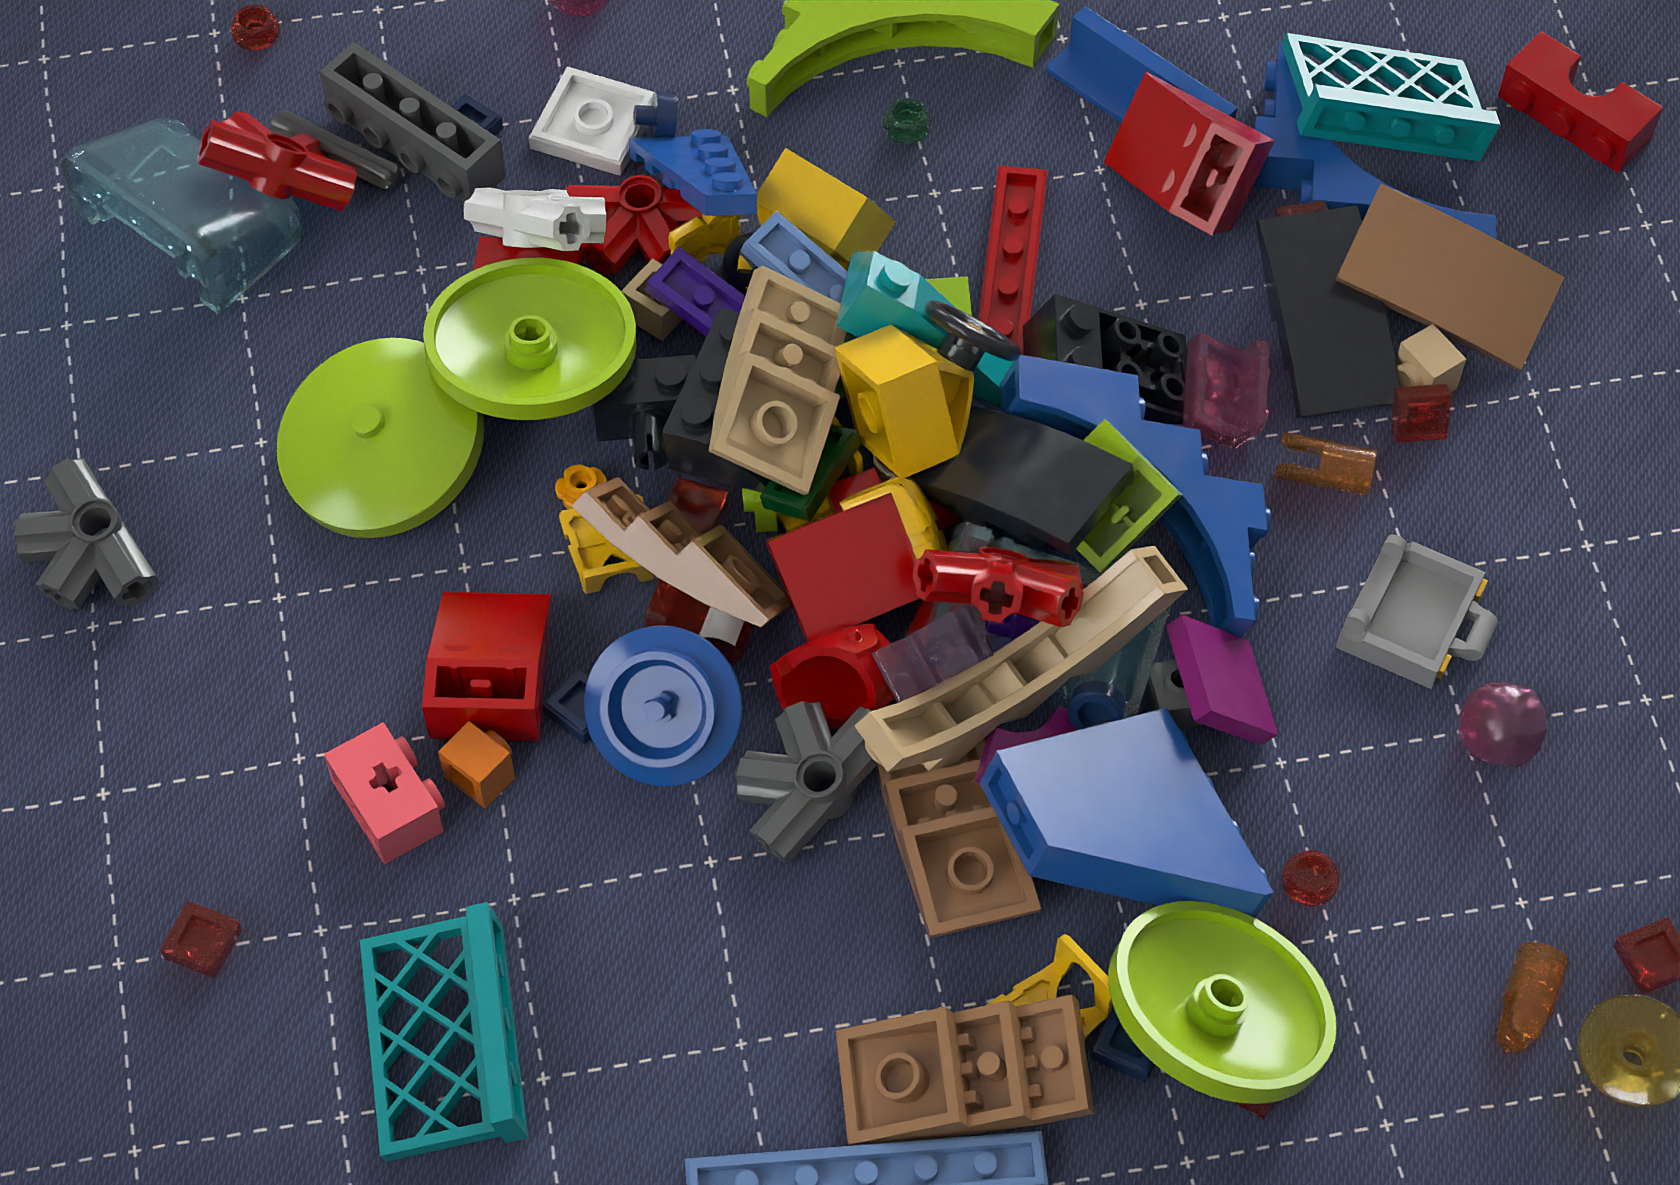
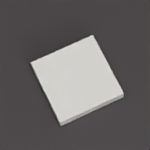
M567 66L529 136L530 149L621 176L630 159L629 138H641L647 125L633 124L634 105L651 106L654 92Z

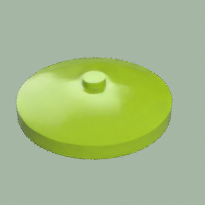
M519 258L500 261L483 266L460 277L436 298L426 316L423 338L426 362L431 375L442 390L460 404L477 412L513 420H540L564 416L598 402L611 393L625 378L632 366L636 352L635 317L630 303L618 287L601 274L589 268L550 258Z
M382 338L365 341L338 352L320 364L307 376L292 396L285 409L278 432L277 461L283 483L294 501L321 526L333 532L356 538H380L409 531L432 519L444 510L462 491L470 479L481 454L484 439V415L460 404L440 388L429 371L423 342L406 338Z
M1177 901L1166 903L1138 916L1128 926L1113 952L1108 970L1109 992L1113 1007L1125 1031L1137 1047L1154 1064L1171 1077L1199 1092L1237 1103L1262 1104L1281 1101L1294 1096L1311 1084L1333 1050L1337 1030L1336 1016L1331 997L1323 980L1297 947L1276 930L1248 914L1207 902Z

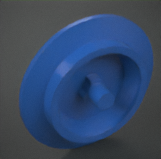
M663 625L649 626L621 636L610 644L598 657L586 683L584 713L587 728L595 746L616 770L644 784L676 786L703 777L717 767L728 755L737 739L741 726L742 695L737 677L731 665L713 644L700 635L683 628Z

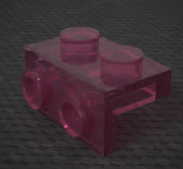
M1201 332L1188 342L1183 427L1198 429L1201 431L1202 436L1232 449L1237 448L1250 437L1258 434L1264 428L1269 415V410L1266 406L1267 383L1271 373L1269 343L1258 339L1244 351H1241Z

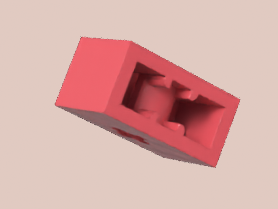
M384 722L324 754L333 784L384 865L444 832L439 810L445 808V803L439 790L430 778L424 781L420 780L413 769L418 766V761L410 745L403 736L394 739Z

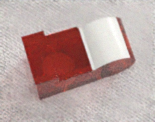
M661 579L657 584L644 616L645 627L674 626L700 635L713 644L729 663H736L741 660L754 626L752 623L702 603Z

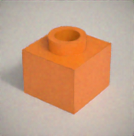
M470 721L438 751L444 778L484 809L515 779L511 759L512 750L508 743L496 732L488 730L484 733Z

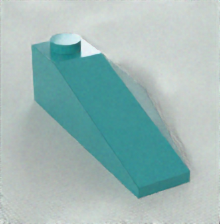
M855 251L850 259L836 326L857 337H861L892 324L938 349L948 331L927 317L924 312V306L928 301L936 300L954 308L956 307L920 274L908 269L904 264L893 261L875 251ZM985 352L976 370L973 372V395L1001 408L1000 382L1014 361H1006Z

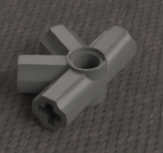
M67 458L51 467L50 474L43 482L60 511L22 513L19 519H15L14 537L17 544V554L22 562L52 560L36 583L39 591L52 599L56 604L71 611L72 609H80L100 578H102L119 607L129 604L136 606L150 598L155 587L160 584L159 579L87 462L83 458L78 460ZM108 528L102 534L94 536L99 530Z
M802 701L786 707L784 712L775 721L787 755L746 751L745 756L740 758L736 774L737 796L741 802L772 805L749 832L778 861L789 865L828 819L840 817L847 812L854 801V790L878 764L868 754L865 748V740L855 728V725L871 712L868 708L864 709L860 706L833 736L820 702L806 703ZM835 779L833 785L827 790L813 792L816 785L822 780Z

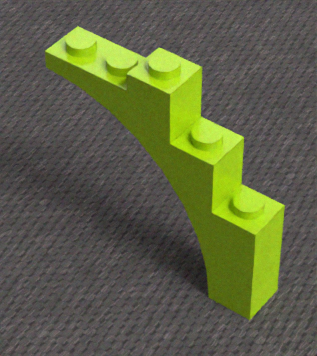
M784 0L782 15L785 16V28L777 35L772 50L763 61L757 60L753 64L747 76L746 83L750 93V110L767 117L791 92L816 75L848 60L890 49L919 46L965 48L999 55L1033 68L1056 38L1059 4L1051 0Z

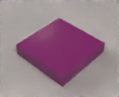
M1181 615L1168 623L1166 628L1194 721L1260 745L1278 735L1250 642L1185 615Z

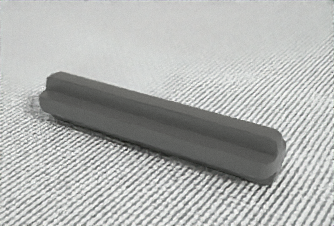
M282 109L272 116L270 120L271 132L289 138L307 133L320 140L321 150L328 159L355 167L357 178L384 191H390L394 185L398 184L401 168L397 163L290 111Z

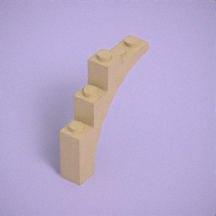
M1155 546L1131 549L1100 577L1082 590L1084 595L1081 609L1073 618L1070 626L1058 627L1041 621L992 655L958 675L899 703L869 712L855 725V728L865 740V748L870 757L882 765L887 772L918 764L924 765L928 771L954 765L1000 724L1026 718L1071 677L1097 671L1188 589Z

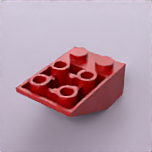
M1145 72L1104 159V163L1168 212L1210 235H1216L1232 230L1275 140L1156 76Z
M443 592L427 655L422 710L429 739H451L470 721L484 733L492 730L504 740L540 741L551 594Z

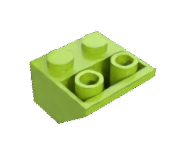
M1104 419L1083 441L1132 463L1135 477L1076 548L1100 573L1107 571L1182 496L1107 419Z

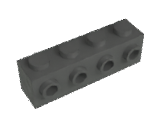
M355 42L350 44L319 71L325 96L324 105L334 120L341 124L348 123L361 132L372 146L379 149L383 147L398 157L400 162L413 173L420 172L435 182L439 190L450 198L457 197L465 202L473 195L475 188H495L506 178L501 140Z

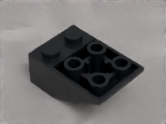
M1054 294L1023 325L1025 356L1138 375L1139 397L1145 401L1143 420L1163 424H1189L1192 421L1186 335Z

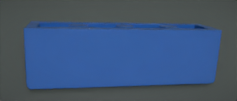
M1086 6L1072 18L1070 45L1047 64L1048 74L1120 123L1124 119L1145 72L1236 119L1238 109L1236 106Z

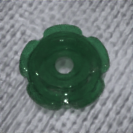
M901 98L894 101L883 117V127L888 130V136L895 142H919L929 133L928 127L931 125V117L924 104L916 99Z

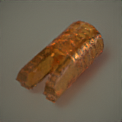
M1283 432L1281 445L1294 452L1320 455L1321 461L1319 470L1290 463L1277 465L1274 478L1366 496L1369 495L1377 450Z
M1525 942L1517 950L1516 959L1511 968L1512 973L1508 977L1507 987L1502 996L1504 1007L1498 1022L1499 1027L1496 1029L1497 1034L1495 1035L1497 1037L1496 1044L1501 1047L1504 1054L1507 1052L1519 1054L1528 1047L1527 1044L1537 1040L1543 1032L1542 1028L1545 1026L1547 1018L1551 1017L1554 1012L1555 1002L1559 997L1569 961L1561 951L1552 946L1538 942Z

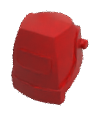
M859 624L836 630L787 652L770 665L773 686L783 711L786 707L802 701L806 703L820 702L830 729L841 728L860 706L871 711L884 708L900 693L897 686L902 674L900 659L890 642L877 630L874 624Z

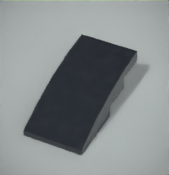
M1357 206L1259 219L1256 221L1271 321H1277L1284 370L1289 369L1297 418L1403 402L1384 302L1335 281L1362 224Z
M971 406L965 437L959 455L909 477L916 481L929 501L984 531H987L993 524L1026 543H1029L1035 536L1071 556L1134 479L1135 474L1132 463L1086 441L1011 414Z

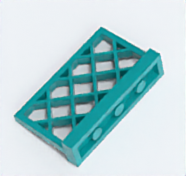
M1291 33L1286 34L1281 44L1303 108L1296 121L1301 136L1480 162L1501 125L1496 111L1482 109L1463 60ZM1303 54L1312 55L1323 64L1319 66ZM1348 61L1357 62L1367 71L1365 73ZM1393 68L1401 69L1412 78L1407 79ZM1334 70L1351 83L1346 85L1329 72ZM1437 75L1450 76L1453 80L1454 86L1450 85ZM1374 78H1380L1396 90L1391 92L1375 81ZM1420 83L1423 84L1440 97L1436 99L1435 97L1424 91L1422 88H1420L1418 85Z
M488 902L465 907L466 916L360 940L380 1157L385 1162L501 1137L505 1143L528 1138L503 924ZM462 935L463 951L449 969L429 957L441 940ZM416 945H421L418 949L413 947ZM401 949L412 957L393 982L379 974L377 954ZM423 964L442 976L424 1002L404 990ZM464 970H466L467 981L460 978ZM455 984L468 993L469 1004L453 1023L434 1009ZM380 985L387 989L382 996ZM397 997L418 1009L398 1036L385 1028L383 1023V1015ZM428 1017L448 1029V1032L429 1056L409 1044ZM470 1023H472L473 1035L466 1031ZM385 1038L392 1042L387 1050ZM459 1038L474 1046L475 1058L461 1077L440 1064ZM404 1050L423 1064L402 1090L389 1081L388 1069ZM434 1071L455 1084L435 1111L414 1098ZM477 1076L479 1090L471 1085ZM390 1092L397 1096L392 1105ZM467 1092L480 1101L483 1122L457 1127L449 1122L446 1117L464 1093ZM408 1105H411L429 1118L415 1137L395 1141L394 1123ZM440 1126L446 1129L444 1131L436 1132Z

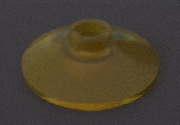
M1626 994L1608 998L1596 1005L1588 1013L1578 1035V1055L1584 1072L1601 1092L1620 1103L1636 1107L1658 1106L1680 1095V1015L1676 1011L1654 998ZM1627 1051L1636 1053L1641 1058L1642 1064L1635 1065L1624 1058L1623 1053Z

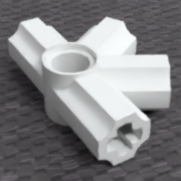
M489 187L475 188L470 199L464 202V219L473 225L474 231L502 237L503 245L524 248L547 247L561 251L579 250L581 243H604L606 212L605 199L603 197H569L567 190L558 189L505 191Z

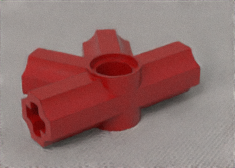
M235 111L230 118L221 122L211 119L201 137L197 155L199 165L247 180L254 189L278 199H288L293 195L342 212L345 206L349 205L355 190L357 177L355 167L328 159L321 150L319 139L307 133L292 138L273 133L249 113Z
M632 176L624 180L620 186L568 185L565 188L569 197H603L605 199L606 231L604 243H582L581 250L582 257L591 264L592 268L607 277L610 274H618L638 249H640L648 263L654 259L663 265L671 256L669 232L696 216L703 218V214L681 197V190L661 187L658 181L650 176Z
M993 547L980 548L978 554L925 549L923 555L915 561L912 577L916 586V596L924 601L969 604L980 610L983 620L1002 623L1008 615L1020 614L1058 627L1070 626L1073 618L1081 609L1084 595L1082 591L1084 583L1080 578L1078 565L1070 561L1028 558L1014 551Z

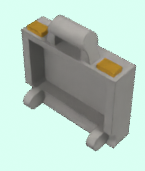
M1388 535L1353 608L1345 619L1336 648L1432 689L1436 679H1442L1452 656L1470 661L1481 659L1497 628L1498 620L1495 615L1478 604L1488 580L1484 579L1486 572L1418 543H1407L1398 535ZM1467 618L1474 621V624L1466 641H1462L1456 637Z

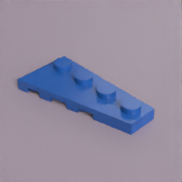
M699 129L692 131L691 136L629 138V157L635 162L644 161V169L652 175L661 174L662 172L663 184L670 189L676 188L681 190V197L705 216L757 214V193L727 135H721L720 131L713 129Z

